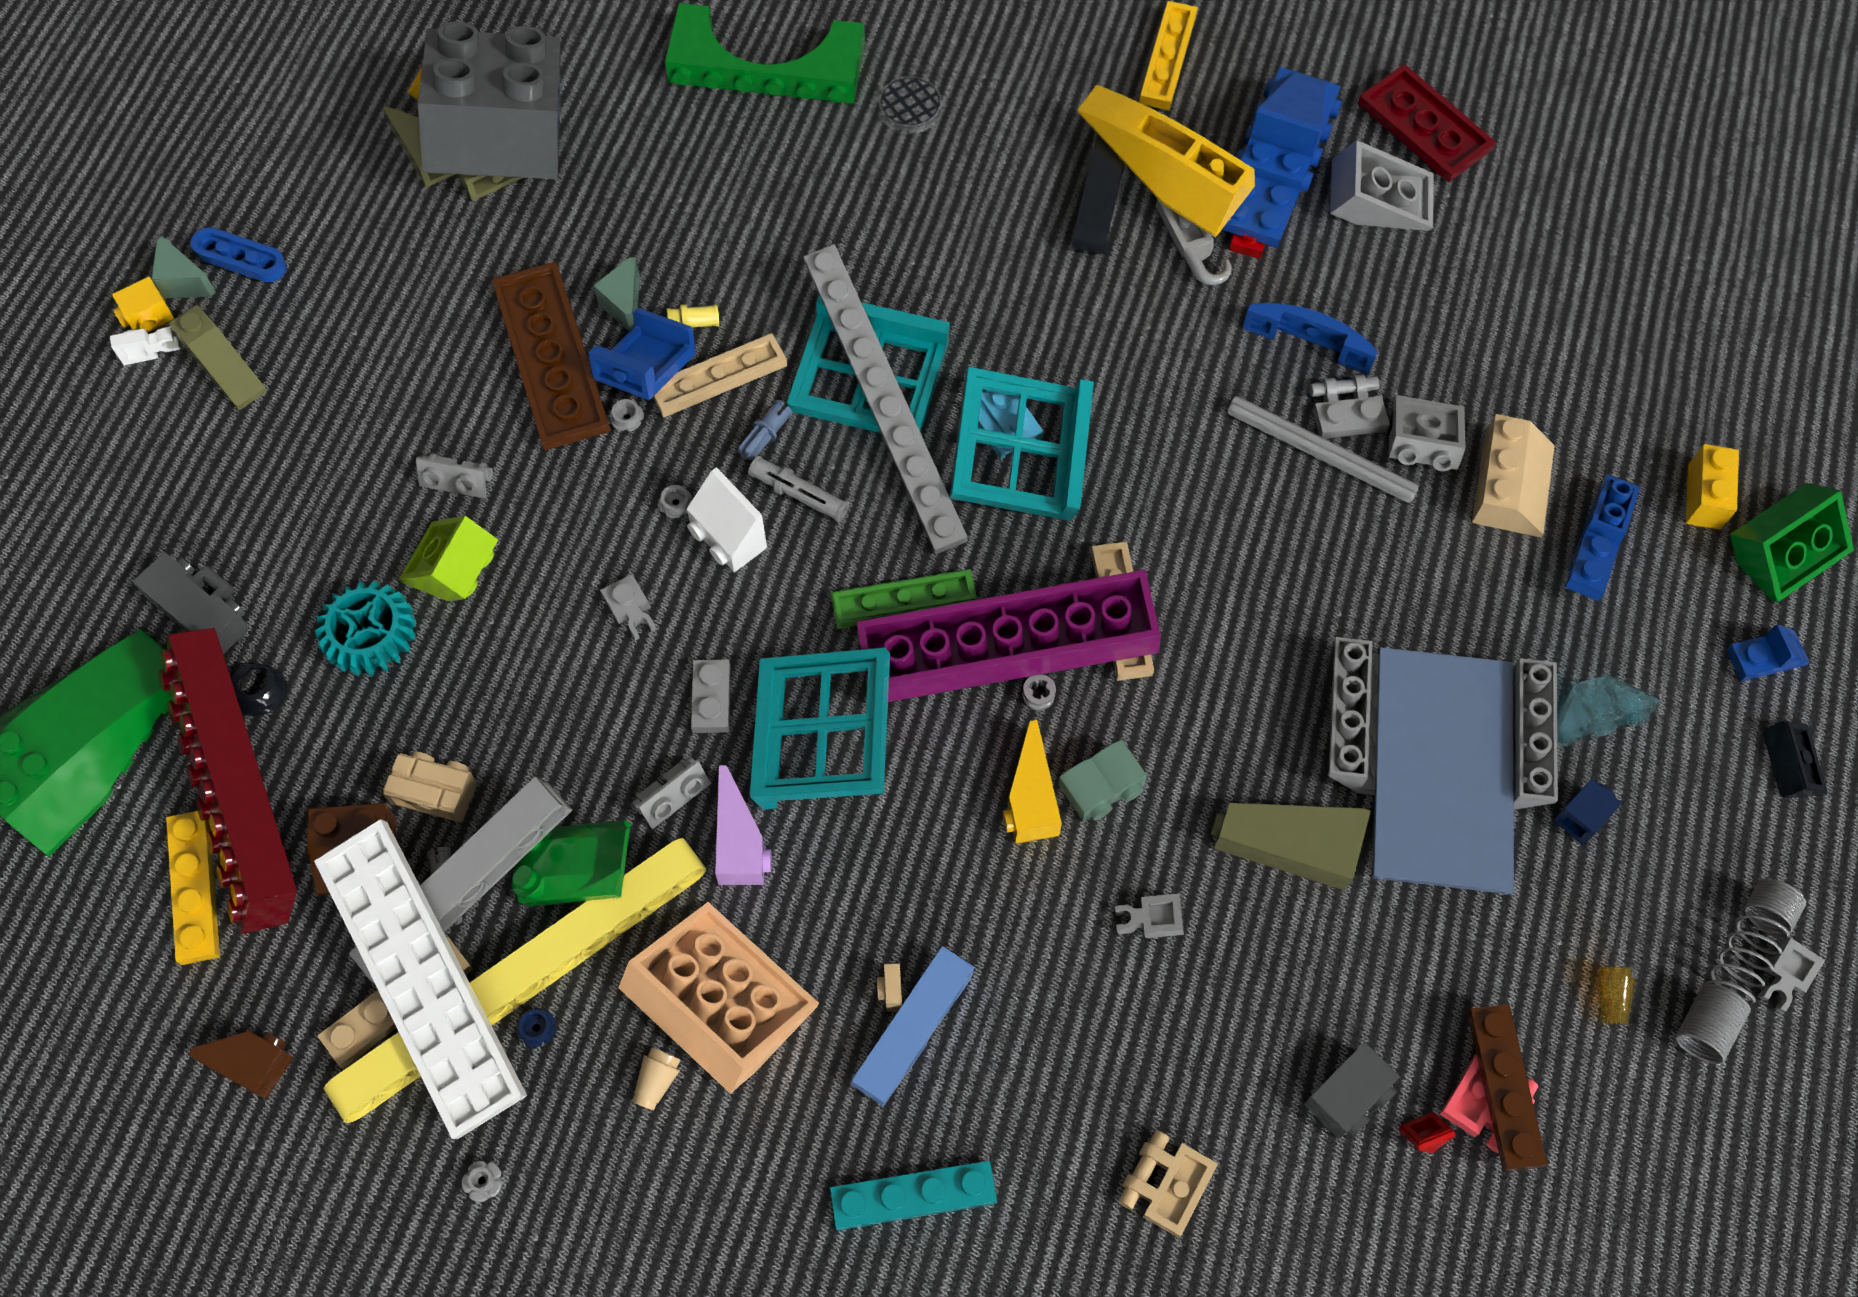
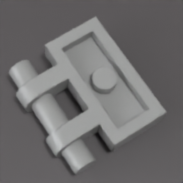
M1354 375L1349 380L1336 381L1335 378L1323 379L1322 383L1310 384V396H1323L1324 402L1315 403L1313 408L1319 436L1329 439L1387 432L1390 424L1382 396L1368 397L1367 391L1379 389V378L1377 376L1366 378L1365 375ZM1353 393L1354 399L1339 401L1337 394Z

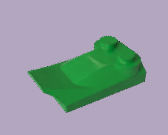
M621 820L555 827L514 866L512 888L517 895L519 903L527 907L620 898L622 895L631 823Z

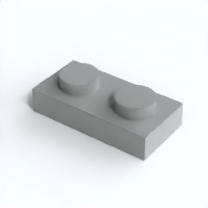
M729 659L693 660L691 718L693 733L729 732L731 676Z

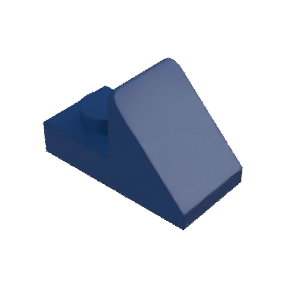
M1775 625L1765 636L1734 643L1726 649L1741 682L1806 666L1810 663L1795 631L1782 625Z

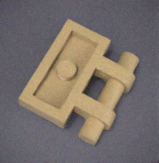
M1156 1130L1150 1142H1145L1139 1152L1142 1157L1133 1174H1128L1122 1186L1125 1189L1118 1203L1129 1210H1133L1139 1197L1149 1201L1150 1204L1143 1217L1180 1238L1218 1163L1183 1143L1179 1146L1175 1156L1170 1155L1164 1151L1170 1139L1169 1136ZM1156 1165L1167 1170L1158 1189L1147 1183Z

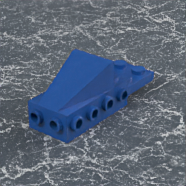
M1283 67L1279 68L1275 79L1269 78L1263 97L1267 99L1265 102L1259 101L1253 118L1255 120L1254 125H1249L1243 144H1246L1247 147L1245 150L1239 149L1236 158L1255 169V187L1222 230L1239 236L1244 234L1256 238L1257 242L1278 248L1301 191L1307 192L1314 174L1310 172L1311 166L1317 168L1323 152V148L1319 147L1320 143H1327L1333 124L1329 123L1330 118L1336 120L1342 105V101L1337 99L1341 86Z

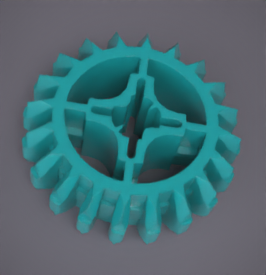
M374 580L367 588L365 583L359 581L355 590L345 585V594L339 596L332 593L334 603L332 605L322 604V610L325 615L316 617L317 624L320 626L315 630V635L319 640L318 647L323 654H326L325 657L328 662L333 665L336 664L339 670L344 673L350 669L354 675L359 677L365 668L368 675L374 676L375 669L379 666L383 671L388 672L387 663L391 660L400 663L399 652L410 653V646L407 642L416 640L413 628L417 627L414 616H412L413 609L410 603L406 602L404 595L399 591L395 593L393 587L388 584L381 587ZM388 612L393 615L389 631L384 628L385 616ZM345 625L349 630L346 634V642L344 645H341L340 634Z

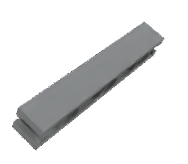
M534 777L420 885L443 932L448 930L572 811L549 783H543L539 778ZM355 947L349 955L369 980L374 983L357 947Z

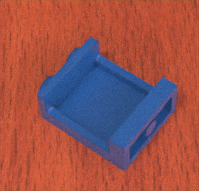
M637 308L633 312L634 328L616 346L609 350L596 345L588 354L594 380L650 400L696 354L692 327Z

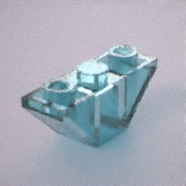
M1610 675L1576 683L1562 698L1557 709V743H1561L1562 746H1569L1582 740L1583 736L1592 733L1596 737H1601L1615 731L1617 726L1628 724L1630 728L1640 726L1651 719L1650 715L1660 703L1656 697Z

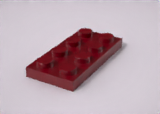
M1403 64L1361 94L1357 103L1448 183L1492 151L1496 143L1493 138L1406 64Z

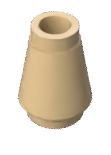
M652 1047L648 1056L644 1055L632 1102L654 1111L657 1103H659L680 1072L677 1067L681 1059Z

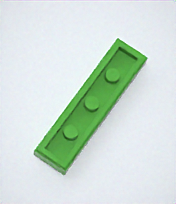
M971 569L831 592L837 629L857 626L859 621L977 600Z

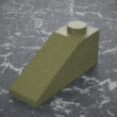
M195 305L168 323L182 346L238 410H241L267 392V389L198 305Z

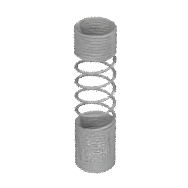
M1771 878L1761 879L1755 885L1744 906L1746 916H1741L1736 921L1738 932H1733L1728 936L1730 948H1725L1719 952V959L1722 964L1711 968L1710 974L1713 980L1706 981L1702 985L1679 1031H1677L1676 1041L1689 1054L1712 1064L1725 1062L1730 1049H1732L1737 1036L1741 1032L1742 1026H1744L1749 1013H1751L1749 1004L1755 1003L1756 999L1751 992L1741 986L1727 981L1716 980L1714 971L1718 967H1724L1728 973L1752 987L1765 986L1763 979L1753 971L1738 965L1725 964L1723 954L1732 950L1743 962L1763 971L1773 970V965L1768 959L1754 951L1733 947L1731 941L1735 935L1740 934L1749 944L1762 952L1772 955L1782 953L1779 945L1770 938L1754 932L1741 931L1740 922L1743 919L1749 918L1756 927L1771 936L1782 939L1790 937V932L1795 928L1806 906L1805 898L1796 888ZM1745 934L1768 941L1778 951H1770L1760 947L1748 939ZM1737 951L1749 953L1762 959L1769 965V968L1761 967L1748 961ZM1728 967L1751 974L1761 984H1755L1741 978ZM1721 984H1725L1743 991L1744 993L1749 995L1752 998V1000H1745L1739 994L1735 993L1734 991L1721 986Z

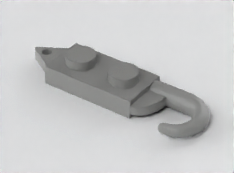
M1157 199L1156 208L1181 256L1185 257L1193 275L1200 282L1208 285H1217L1225 282L1231 275L1232 267L1229 260L1223 262L1224 270L1220 274L1209 273L1202 263V260L1210 256L1213 251L1214 239L1212 235L1163 205Z

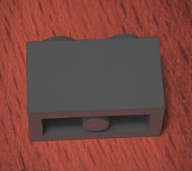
M1364 1042L1304 1105L1338 1139L1348 1131L1355 1136L1371 1120L1365 1113L1374 1104L1381 1109L1397 1093L1392 1085L1400 1076Z

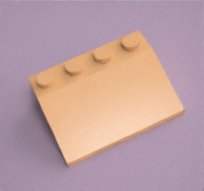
M709 902L632 958L627 964L618 987L730 1094L768 1060L819 1004Z

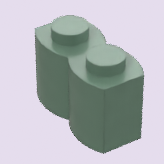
M1120 740L1062 774L1059 778V787L1082 821L1091 817L1096 821L1111 812L1113 809L1111 805L1121 799L1128 802L1139 796L1144 791L1142 786L1146 782L1147 775L1123 740Z

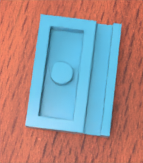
M991 391L983 392L978 428L1015 435L1019 397ZM1026 407L1022 437L1040 440L1043 438L1044 431ZM991 445L1000 460L1005 458L1006 454L1013 451V449Z

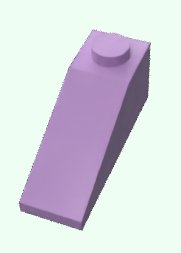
M719 765L715 867L718 884L764 885L765 872H771L772 869L771 849L765 850L763 837L727 765Z

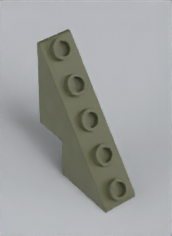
M383 107L392 132L426 188L455 175L422 172L419 117L407 114L399 108ZM456 174L472 201L522 179L521 177Z

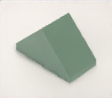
M163 236L157 239L152 281L163 298L211 297L216 293L206 274Z
M629 257L593 285L598 304L629 332L635 326L633 312L638 308L640 274L636 257Z

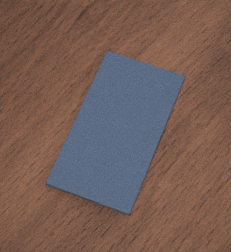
M1380 647L1378 661L1372 878L1503 893L1505 895L1514 893L1513 662Z

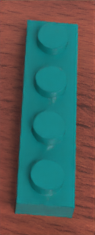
M990 1161L830 1187L836 1231L997 1204Z

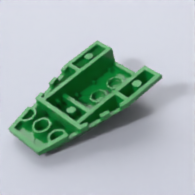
M141 629L13 706L0 716V816L48 857L108 800L114 791L111 787L119 775L127 772L133 763L131 758L142 741L147 742L154 732L152 726L161 713L166 714L168 711V701H171L169 691H162L158 671L163 669L161 651L165 649Z

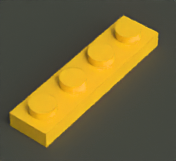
M1172 1L1167 2L1139 103L1170 111L1198 7Z
M198 811L166 817L176 962L180 965L219 958L220 949L213 856L209 851L206 833L210 831L207 820L201 821Z

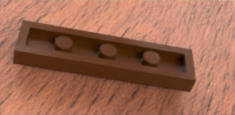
M1510 1004L1470 1008L1467 1011V1016L1503 1172L1544 1167L1548 1164Z

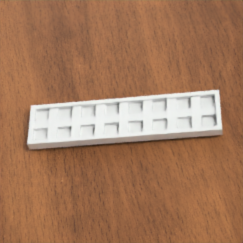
M378 820L316 859L314 862L451 1138H461L525 1098L527 1094L387 821Z

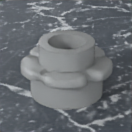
M630 399L617 401L610 412V419L613 420L612 425L619 431L636 430L640 427V421L644 418L642 408Z
M680 485L668 486L661 493V498L658 501L659 509L665 512L669 518H680L681 515L688 514L687 508L692 502V495ZM679 501V504L673 505V502Z
M484 1161L474 1162L468 1167V1173L462 1178L463 1191L469 1193L470 1199L476 1202H484L495 1197L502 1187L500 1168L492 1162L488 1164ZM481 1177L486 1179L483 1185H480L478 1182Z

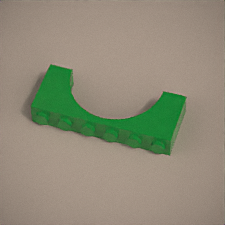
M679 3L665 60L669 83L854 104L865 48L864 23L833 20L826 38L807 55L786 63L758 64L732 55L719 44L712 33L713 26L710 6Z

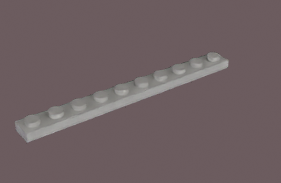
M835 244L803 256L806 267L935 555L968 542L967 534Z

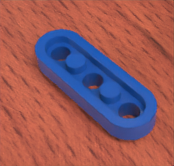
M203 228L197 231L191 239V247L199 260L259 281L274 282L280 279L287 269V264L281 252L276 248L216 228Z

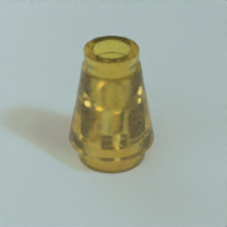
M1599 967V977H1595L1604 1015V1023L1629 1024L1636 978H1632L1631 968Z

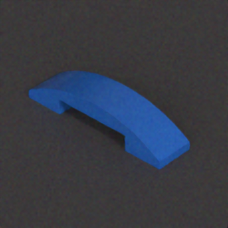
M1279 303L1252 304L1247 310L1242 328L1274 340L1277 331L1280 330L1340 352L1337 364L1369 375L1378 353L1370 342L1346 324L1321 312L1295 305Z

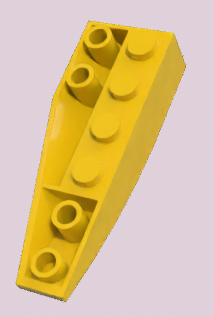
M1096 85L1077 109L1083 119L1163 205L1215 238L1255 187L1254 168L1175 120L1122 94Z

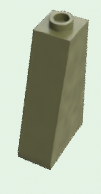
M1229 803L1224 815L1217 813L1211 834L1217 836L1214 846L1216 850L1345 891L1355 874L1371 811L1364 808Z

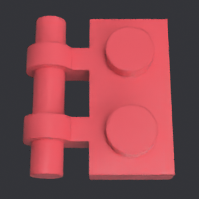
M1475 1053L1440 1115L1473 1137L1478 1136L1483 1127L1486 1126L1492 1132L1486 1145L1492 1151L1499 1153L1479 1063ZM1527 1078L1531 1097H1533L1539 1086L1536 1082Z

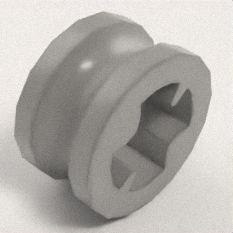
M1047 675L1030 676L1024 683L1022 693L1026 706L1036 711H1043L1049 708L1055 698V683ZM1038 686L1044 687L1047 697L1044 698L1041 695L1040 699L1034 698L1031 688L1034 687L1037 690Z

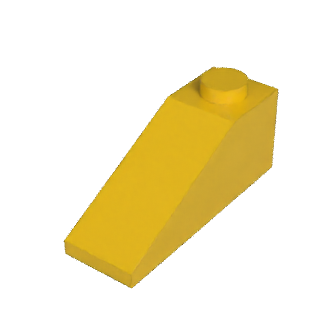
M1037 720L1030 721L1009 796L1008 810L1003 811L1005 830L1007 833L1013 832L1015 844L1059 836L1062 825Z

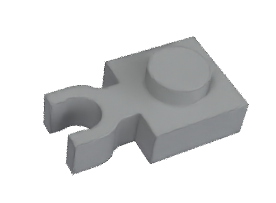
M632 574L600 590L602 597L618 624L627 619L629 620L628 626L635 641L640 639L636 630L639 624H647L651 632L656 630L651 617L647 613H643V611L650 608V605Z
M1179 893L1141 897L1142 908L1135 909L1129 905L1115 906L1117 916L1128 915L1131 917L1127 924L1116 925L1118 935L1132 933L1137 928H1144L1145 938L1184 935Z
M1792 938L1784 939L1780 946L1782 953L1773 957L1771 961L1773 970L1766 972L1773 975L1775 979L1771 984L1764 986L1758 995V998L1761 1000H1769L1773 991H1776L1780 996V1002L1775 1009L1779 1012H1786L1793 999V989L1798 993L1807 992L1825 962L1824 959Z

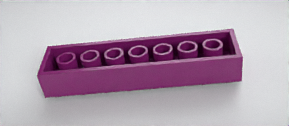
M1146 570L857 622L861 650L886 648L890 653L888 702L1156 654L1160 651L1161 638ZM865 671L866 684L868 679V671Z

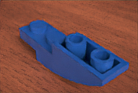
M1609 474L1605 476L1573 554L1565 588L1600 601L1605 593L1619 545L1626 535L1639 494V486Z

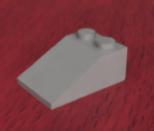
M1356 140L1332 159L1330 214L1356 225L1429 231L1433 228L1434 173Z

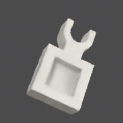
M171 327L161 328L150 334L145 329L128 330L124 333L110 336L111 347L124 366L158 358L157 352L159 351L171 352L180 350L179 340L177 336L173 337Z

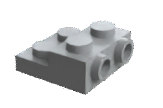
M1396 395L1393 404V426L1389 436V458L1398 459L1404 465H1413L1415 463L1432 465L1438 471L1458 470L1466 448L1464 407Z

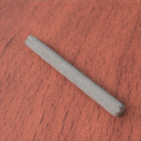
M1235 396L1229 405V415L1407 503L1413 500L1419 486L1416 483L1239 396Z

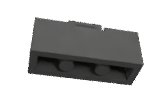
M164 552L132 581L145 598L185 632L215 628L223 654L249 629L242 619V616L246 613L237 603L229 598L234 592V587L209 566L203 567L197 573L183 558L180 557L175 561ZM208 584L215 591L209 595L201 588Z

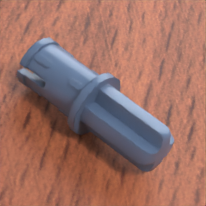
M775 400L760 420L753 422V429L738 446V452L742 458L753 461L769 441H775L777 431L792 416V410L789 406L778 415L777 412L785 403Z

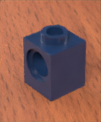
M1591 778L1553 821L1584 845L1597 833L1622 802L1615 797L1610 788L1597 783Z

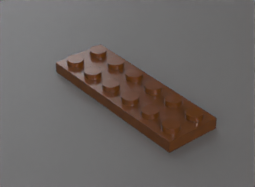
M557 262L492 279L544 451L611 432Z

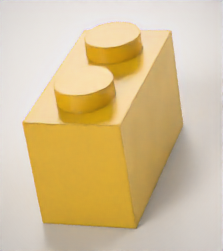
M1703 444L1688 464L1686 524L1721 530L1737 511L1739 450Z

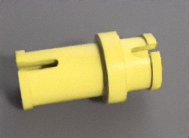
M687 304L680 305V308L677 309L667 308V318L692 328L719 326L717 304L687 308Z

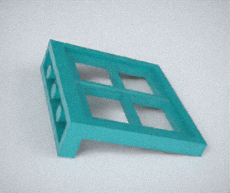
M818 296L816 302L817 316L786 406H789L793 413L881 433L871 410L864 408L866 398L859 383L851 405L809 395L818 367L855 376L851 365L822 358L830 332L836 331L820 296ZM861 302L882 349L886 343L926 353L918 381L894 375L899 386L915 390L909 409L921 433L948 347L950 322Z
M968 367L965 375L949 498L1072 521L1081 506L1094 382L1080 379L1074 388ZM982 390L1019 397L1015 435L978 428ZM1027 399L1063 406L1059 444L1022 437ZM976 442L1013 449L1008 489L971 482ZM1020 451L1057 458L1053 497L1016 490Z
M886 648L760 659L750 798L763 810L777 809V801L884 794L890 653ZM868 671L866 714L828 717L831 674ZM821 675L819 717L783 720L786 678ZM865 729L863 773L825 776L827 732ZM818 733L815 777L779 779L782 735Z

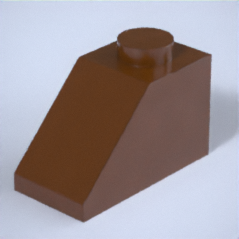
M247 1031L193 1047L188 1053V1056L265 1100L293 1060L291 1055L283 1051L287 1043L268 1032H265L261 1038Z

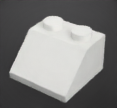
M716 467L710 472L687 508L690 522L687 526L696 540L699 542L704 540L711 547L709 549L710 553L720 565L723 566L726 563L735 573L767 548L763 518L761 513Z

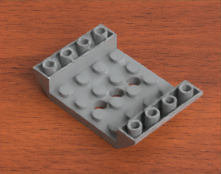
M1335 637L1328 776L1357 793L1375 795L1379 654H1372V641ZM1519 658L1513 667L1514 810L1553 804L1558 801L1557 662Z

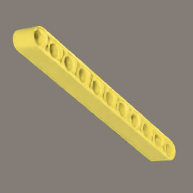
M680 838L671 842L626 873L623 879L622 895L620 898L586 901L471 981L470 985L491 1026L697 882L706 872V867L686 840ZM398 1032L333 1077L325 1085L324 1091L343 1121L351 1123L375 1109L421 1075Z

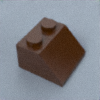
M386 803L308 810L307 849L315 891L318 896L331 894L314 862L316 859L380 819L387 821L396 838L397 817Z

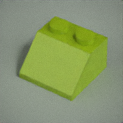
M467 516L433 521L398 580L405 585L446 601L466 599L475 591L478 584L476 579L481 570L493 559V549L498 539Z

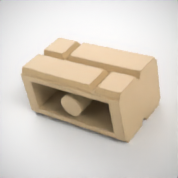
M414 751L412 756L402 753L398 754L392 768V774L389 775L383 789V795L390 804L459 823L463 822L469 806L468 803L471 801L477 786L475 778L469 772V767L456 761H448L447 765L435 763L433 757Z

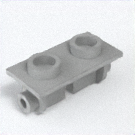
M433 453L429 456H423V458H416L420 487L486 499V481L490 482L493 476V469L487 467L486 463L478 464L463 461L459 465L457 464V459L441 457Z
M692 757L686 761L681 759L680 763L663 775L664 780L667 782L666 784L661 786L655 781L641 793L635 795L637 799L632 802V805L640 815L644 816L652 830L711 784L698 760H694Z

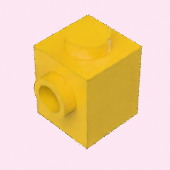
M150 276L112 294L118 305L113 311L123 328L130 325L132 330L145 329L146 332H151L175 319Z

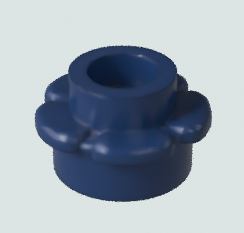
M530 1009L520 1018L517 1024V1035L520 1039L525 1040L524 1043L527 1046L533 1048L540 1047L543 1042L548 1043L554 1037L556 1028L553 1026L555 1019L547 1010ZM540 1025V1030L534 1031L533 1027Z

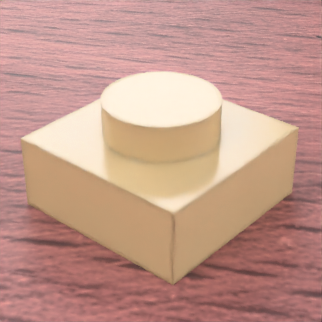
M900 963L884 964L885 976L877 977L878 1001L886 1000V1012H898L902 1007Z

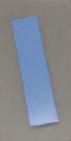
M942 946L852 1079L851 1085L884 1107L927 1046L933 1032L971 980L975 967Z

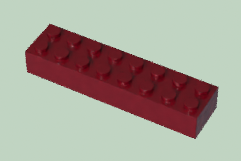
M215 628L168 635L167 648L161 651L163 669L158 671L159 682L162 691H169L171 701H168L169 716L172 723L178 722L181 733L177 734L181 755L187 754L190 765H187V776L190 786L198 788L200 798H197L199 817L201 821L207 820L210 831L206 833L209 851L211 854L217 853L220 862V865H217L216 868L220 887H227L230 899L227 900V911L230 921L232 923L238 922L241 935L287 924L296 898L297 888Z

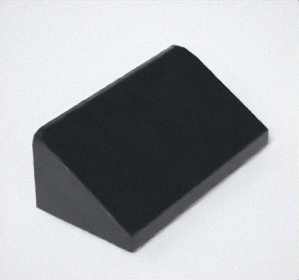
M1782 721L1764 729L1763 736L1780 796L1783 798H1798L1827 794V788L1809 726Z

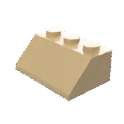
M1495 414L1484 435L1472 523L1540 538L1543 536L1555 446L1531 421Z

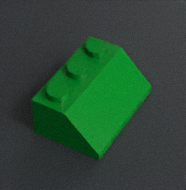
M1805 483L1730 534L1737 564L1768 598L1776 603L1854 551L1841 490Z

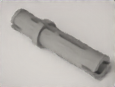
M759 455L755 457L749 467L748 475L774 487V492L780 495L785 493L835 519L837 522H840L849 508L848 502L794 475V471L788 467L782 469ZM772 474H775L778 477L794 484V487H791L785 484L784 482H781L780 480L772 477ZM805 490L817 496L818 498L824 500L826 503L823 504L819 502L818 500L804 494L803 491Z

